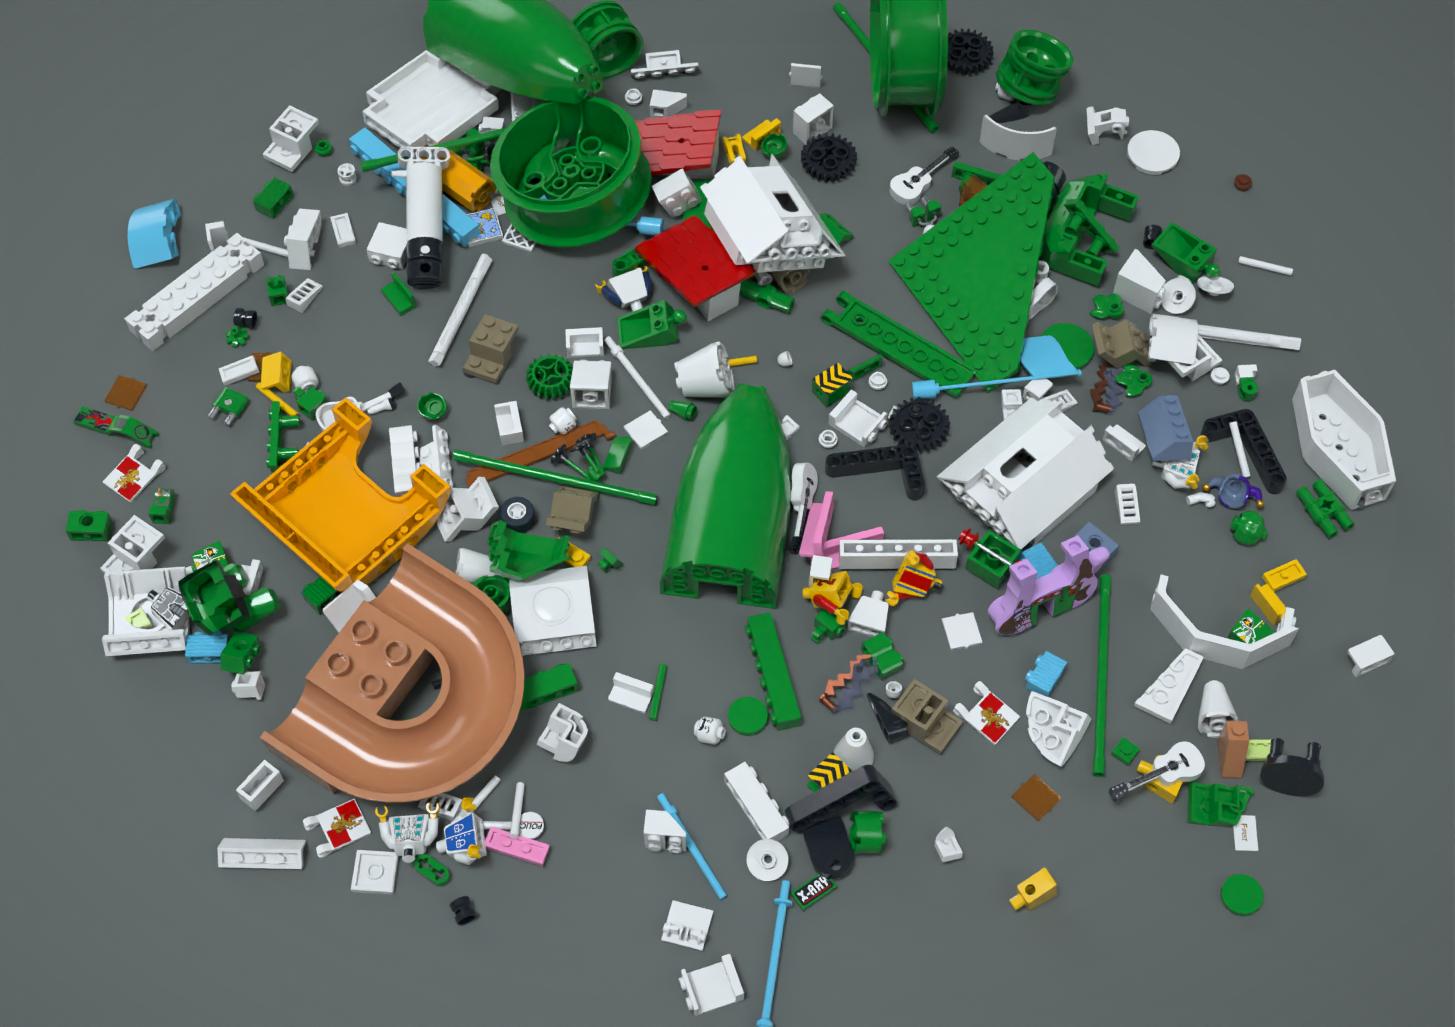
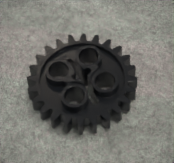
M961 28L960 32L955 29L954 34L948 32L947 66H950L949 71L955 69L956 74L961 71L962 75L965 72L971 75V71L978 74V69L984 71V67L988 68L994 52L991 41H987L988 37H982V32L976 34V30L970 32L969 28L966 32H964L963 28Z
M825 133L824 137L818 134V138L812 136V141L807 140V144L803 145V150H801L802 168H806V173L811 172V177L816 175L817 180L822 177L824 182L827 178L831 182H833V178L840 181V176L846 178V173L851 174V170L855 169L857 152H855V147H852V142H847V138L841 139L840 134L837 137H834V133L831 136Z
M911 397L909 403L903 400V405L898 403L897 409H893L889 421L890 434H893V440L898 439V445L903 443L911 444L918 448L919 453H921L923 448L926 452H929V447L935 450L936 444L941 446L942 441H946L950 428V422H948L949 415H945V409L940 410L941 404L935 406V400L928 403V398L921 401L920 397L917 398V401H914Z

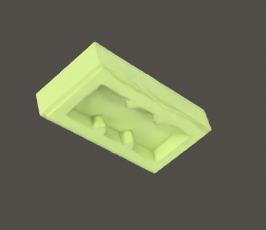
M1249 740L1245 761H1266L1267 755L1270 753L1271 740Z

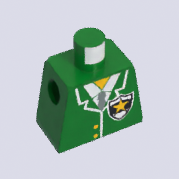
M218 540L194 552L191 555L194 565L185 569L186 574L189 575L215 560L220 562L222 568L229 565L221 541Z
M1248 608L1231 629L1227 639L1251 644L1276 632Z

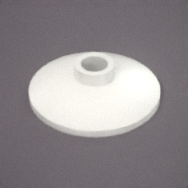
M1203 276L1197 281V285L1212 296L1229 293L1234 289V284L1231 281L1218 276L1216 278Z
M1175 278L1164 285L1166 291L1161 298L1163 300L1161 304L1165 310L1173 314H1181L1193 306L1196 299V291L1190 281L1183 278ZM1182 294V299L1177 300L1178 295Z
M762 839L750 847L747 854V866L753 876L760 880H776L787 869L788 854L784 846L778 841ZM765 856H771L772 862L767 863L764 859Z

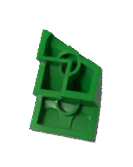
M1193 781L1188 784V823L1207 826L1237 825L1241 818V813L1247 807L1246 804L1250 796L1254 793V789L1239 785L1230 787L1216 783L1206 785Z

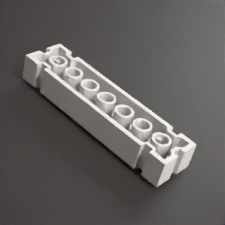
M236 233L226 241L227 245L225 247L220 245L145 302L140 312L135 310L124 318L129 331L138 339L141 338L151 351L156 350L164 343L163 339L166 336L169 338L173 337L248 278L247 274L250 271L254 274L262 268L264 262L261 253L252 245L248 246L247 241Z

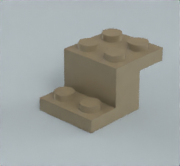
M485 314L469 340L470 356L463 366V372L497 384L512 358L511 342L519 330L518 325Z
M1127 319L1110 328L1102 325L1099 321L1092 324L1098 354L1118 369L1135 360H1138L1145 366L1152 364V362L1147 361L1149 352L1148 336L1136 324H1132Z
M566 486L559 487L554 491L551 515L547 517L546 525L551 526V529L563 530L565 528L570 529L572 533L580 534L591 525L594 502L598 500L599 492Z
M916 679L911 682L891 710L892 713L908 722L907 729L909 735L940 755L963 724L961 719L946 710L948 704L946 698Z

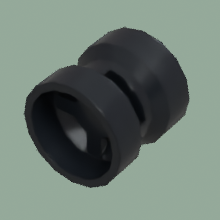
M1153 224L1145 227L1144 247L1154 249L1151 246L1152 243L1163 232L1160 226Z
M236 308L233 317L234 325H245L247 328L253 329L257 322V312L255 310L245 311L243 308Z
M469 896L459 897L450 903L452 912L456 914L455 920L457 925L468 924L477 917L475 910L471 909L472 903Z

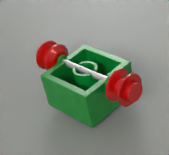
M970 528L967 531L964 529L958 538L960 545L967 544V550L974 547V550L967 557L965 569L997 589L1009 575V566L1022 561L1019 560L1021 549L990 530L987 531L980 541L978 540V533L971 534Z

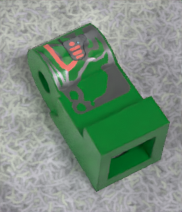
M156 489L155 499L148 513L152 523L170 524L175 500L174 489Z

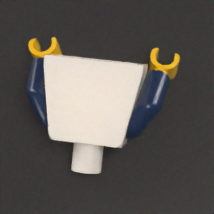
M644 266L643 271L641 268H637L609 279L608 286H606L604 280L601 281L602 286L597 284L595 286L599 294H603L616 305H620L621 308L631 306L634 312L643 308L641 302L646 300L647 295L650 293L652 280L647 272V266Z

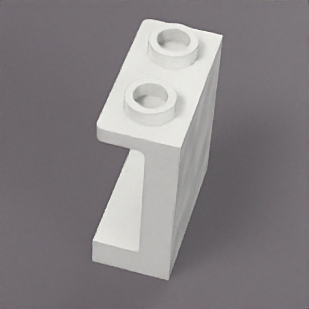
M850 390L829 414L828 424L865 448L868 443H872L880 430L885 429L888 421L886 412L880 415L857 400V393Z

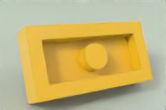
M569 542L570 546L565 555L571 558L562 561V563L571 568L586 566L591 560V555Z
M1295 559L1264 573L1262 578L1275 592L1304 579L1307 573L1298 560Z

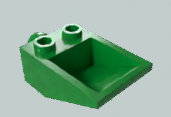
M1173 222L1169 224L1151 245L1178 275L1188 278L1193 284L1205 271L1206 275L1210 278H1216L1220 274V267L1217 264H1212L1217 248Z
M665 300L618 317L619 346L622 350L664 346L677 341L676 323H684L687 315L681 309L675 311Z

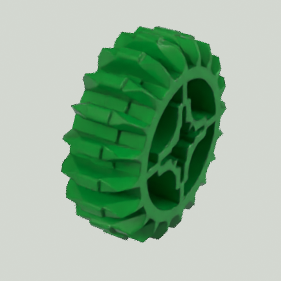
M548 353L547 357L540 355V360L534 358V363H530L529 369L526 371V382L533 395L537 394L539 399L544 396L546 401L549 397L555 400L556 396L562 398V394L568 395L573 371V364H570L569 359H564L563 355L558 358L556 353L554 356H550ZM562 371L565 377L561 376L559 372ZM537 377H540L543 382H539Z

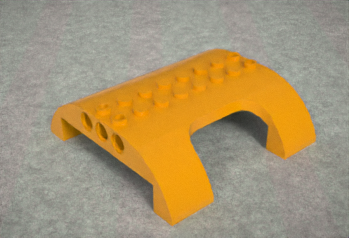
M346 397L332 408L335 422L255 489L251 488L244 481L230 493L233 499L329 585L340 592L345 591L357 579L366 585L371 583L402 557V549L407 543L414 547L435 524L451 492V486L425 464L410 475L413 487L400 497H393L387 494L361 472L357 466L358 455L368 437L372 419Z

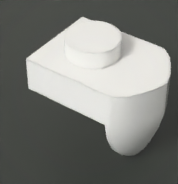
M945 827L938 833L934 845L942 862L962 858L963 852L953 830Z

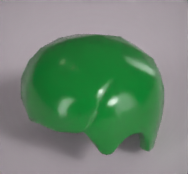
M772 133L764 138L761 143V149L767 158L771 159L773 154L776 159H779L787 152L788 142L784 134L777 135Z
M430 392L419 397L417 409L423 418L433 421L445 415L447 403L442 395Z

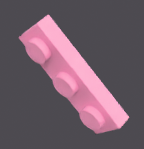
M494 827L490 828L485 840L486 849L542 867L550 849L548 844L518 835V838L513 839L510 837V832Z

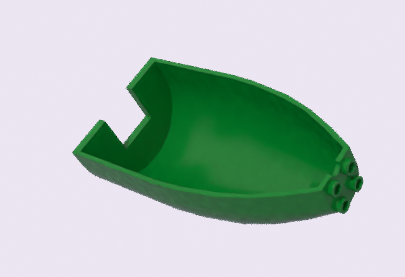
M427 1L429 5L426 14L423 16V32L427 51L475 78L515 94L574 104L586 99L588 92L596 94L604 90L601 71L588 40L572 20L548 1Z
M738 384L737 388L727 396L709 417L694 441L675 497L660 578V594L699 599L700 581L737 586V604L776 609L790 517V457L779 416L764 386Z

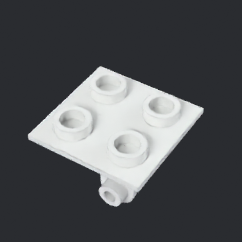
M673 900L667 922L663 927L664 932L661 940L702 951L713 911Z

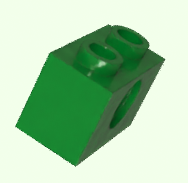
M85 510L69 511L65 532L71 541L109 542L113 521L108 512L101 510L96 512Z
M236 631L220 654L221 670L244 675L248 667L252 666L254 658L260 654L261 645L259 644L258 636Z

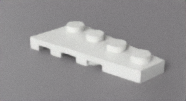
M1185 648L1167 670L1134 703V706L1171 724L1204 657Z

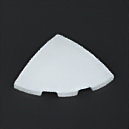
M1033 691L1030 694L1026 710L1029 735L1044 757L1062 767L1082 739L1091 718L1088 714L1073 709L1060 701Z

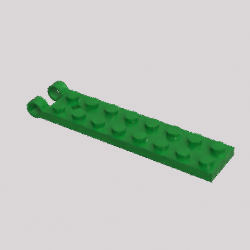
M841 291L836 297L837 303L845 308L840 316L834 311L826 309L820 317L826 325L835 326L920 378L935 380V383H939V386L969 383L977 371L974 367L861 302L846 291ZM856 320H862V323H857ZM965 387L942 391L957 398Z

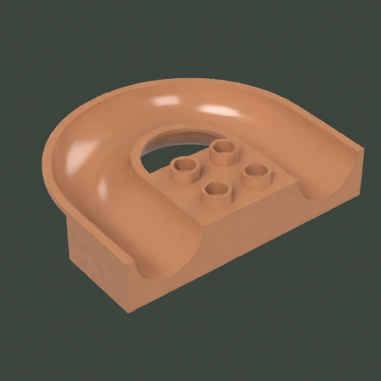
M408 543L402 549L403 555L400 565L387 587L374 600L370 602L363 600L307 674L304 691L291 714L275 730L271 732L264 731L260 736L268 751L333 794L339 789L355 797L370 801L405 803L428 799L453 790L470 780L493 760L509 738L521 709L525 675L523 658L519 642L506 616L476 586ZM435 658L442 673L441 690L435 703L426 712L413 719L404 721L389 720Z

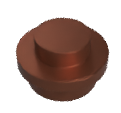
M1245 174L1237 175L1234 180L1236 189L1246 191L1251 187L1252 179Z

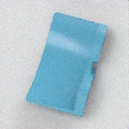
M176 198L139 208L132 213L128 224V247L134 268H140L179 256L175 233L172 232V227L176 226L177 219L181 216Z

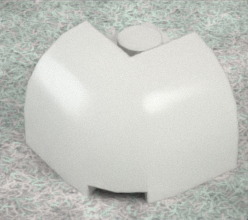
M559 703L550 716L548 725L538 739L537 745L554 753L553 759L562 762L573 760L584 743L588 732L587 726L582 719L583 716Z

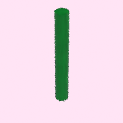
M659 664L649 714L650 721L657 720L667 669L666 664Z

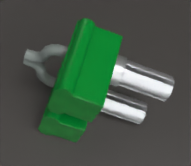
M488 127L481 131H477L475 128L467 130L466 137L489 132L491 129ZM490 141L466 146V148L462 147L461 150H464L470 158L484 155L483 148L489 146Z
M926 196L921 198L926 210H923L921 206L914 208L911 202L906 203L905 206L910 212L909 220L912 223V227L934 225L933 222L940 217L942 205L936 199L929 202ZM925 215L927 216V221H931L930 223L925 222Z

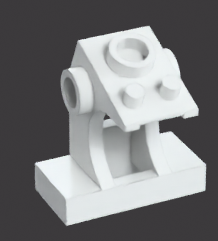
M1093 106L1087 108L1088 136L1092 145L1099 144L1100 134L1108 130L1118 133L1120 138L1123 139L1124 134H1127L1125 128L1129 126V116H1126V109L1113 108L1095 112Z

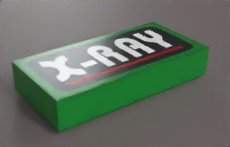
M817 874L792 891L791 897L800 909L805 911L837 889V885L832 879Z

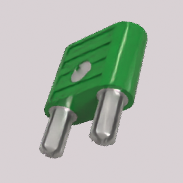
M223 388L212 404L213 409L209 413L208 418L213 420L218 412L228 415L224 424L230 426L234 418L239 417L249 402V398L229 388Z

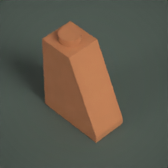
M1226 721L1217 739L1221 779L1242 778L1249 744L1247 721Z

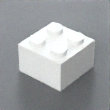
M819 93L815 97H811L802 106H798L794 110L793 134L806 145L807 140L812 141V136L818 138V134L823 135L829 131L833 123L834 105Z
M683 168L652 186L659 203L671 218L681 215L684 211L702 202L695 184Z

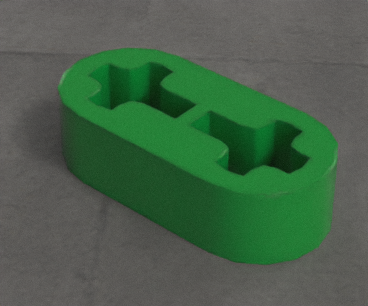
M421 854L414 860L416 872L432 884L443 887L449 883L450 874L448 869L431 856ZM427 861L430 869L424 866L421 868L420 862L425 863ZM434 872H437L438 874L443 873L445 878H439L437 880V876Z

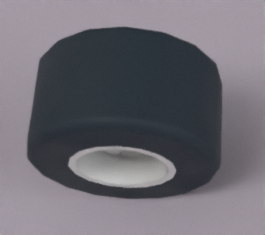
M509 498L504 501L500 508L501 521L507 523L506 528L519 533H526L533 527L535 522L534 508L526 498Z

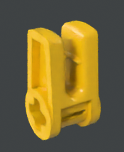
M740 134L729 138L726 136L722 137L723 148L730 166L735 162L736 155H734V152L738 156L740 155L746 164V156Z

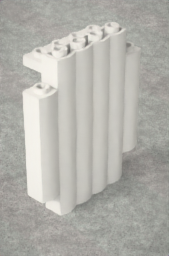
M425 50L366 92L367 101L370 106L362 111L363 118L370 128L376 130L381 136L388 138L394 145L400 148L432 146L436 143L440 144L459 139L467 130H471L482 122L483 117H489L499 109L498 98L495 94L500 92L501 88L477 79Z

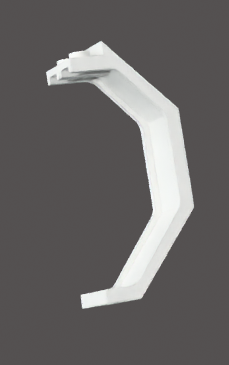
M1160 575L1150 608L1183 650L1186 648L1203 656L1205 660L1239 669H1244L1289 647L1299 628L1294 627L1296 623V617H1293L1295 609L1286 607L1285 615H1282L1281 622L1278 623L1277 632L1251 644L1201 632L1196 629L1167 595L1166 586L1169 576Z

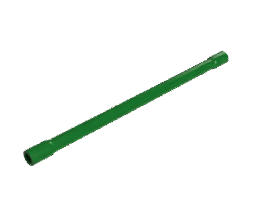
M841 2L835 3L833 6L834 11L843 19L870 54V41L849 15ZM911 106L931 133H936L939 130L940 126L923 107Z
M506 128L428 147H444L448 151L498 139ZM398 154L360 162L362 171L368 172L380 167L398 163ZM403 156L402 158L406 160V159H409L410 157H408V156Z
M455 449L453 454V460L490 467L637 500L638 502L656 505L658 494L604 484L479 456Z
M1107 574L1101 575L1099 581L1100 608L1095 746L1092 775L1095 777L1105 776L1104 755L1111 576Z

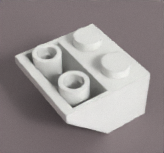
M646 810L644 825L645 848L654 852L660 850H669L671 853L686 852V832L667 811Z

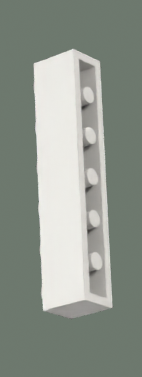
M840 540L838 551L839 569H899L907 551L910 552L911 550L915 553H926L933 562L934 569H955L958 558L957 541Z

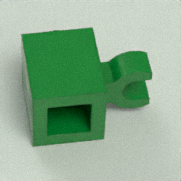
M277 275L271 278L268 276L266 282L271 306L287 304L285 299L289 294L285 277Z
M299 386L293 390V393L296 394L294 397L297 399L296 403L299 411L313 421L316 418L317 409L322 404L327 403L326 395L321 390L317 391L313 387L306 392Z
M823 609L815 617L814 627L816 629L811 633L813 635L811 639L818 643L825 635L830 640H833L836 636L839 637L846 629L845 624H838L836 622L837 615Z

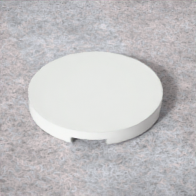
M1155 130L1136 134L1130 140L1127 148V157L1136 167L1135 169L1149 175H1161L1163 172L1172 170L1177 165L1180 156L1177 142L1168 134Z

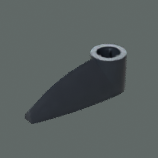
M1017 99L1016 104L1007 106L989 117L996 123L1025 119L1030 115L1031 104Z
M867 693L871 708L886 740L892 742L907 737L908 729L905 721L892 713V708L882 699L872 693Z

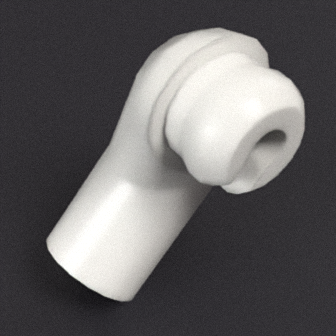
M1199 492L1186 497L1188 505L1205 502L1206 507H1212L1216 504L1215 497L1208 493Z

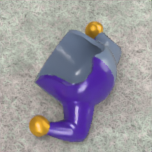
M1231 474L1225 478L1213 477L1207 484L1202 486L1204 491H1209L1212 487L1218 488L1220 502L1229 508L1242 507L1248 498L1255 499L1258 508L1264 506L1261 490L1250 485L1249 481L1240 474Z

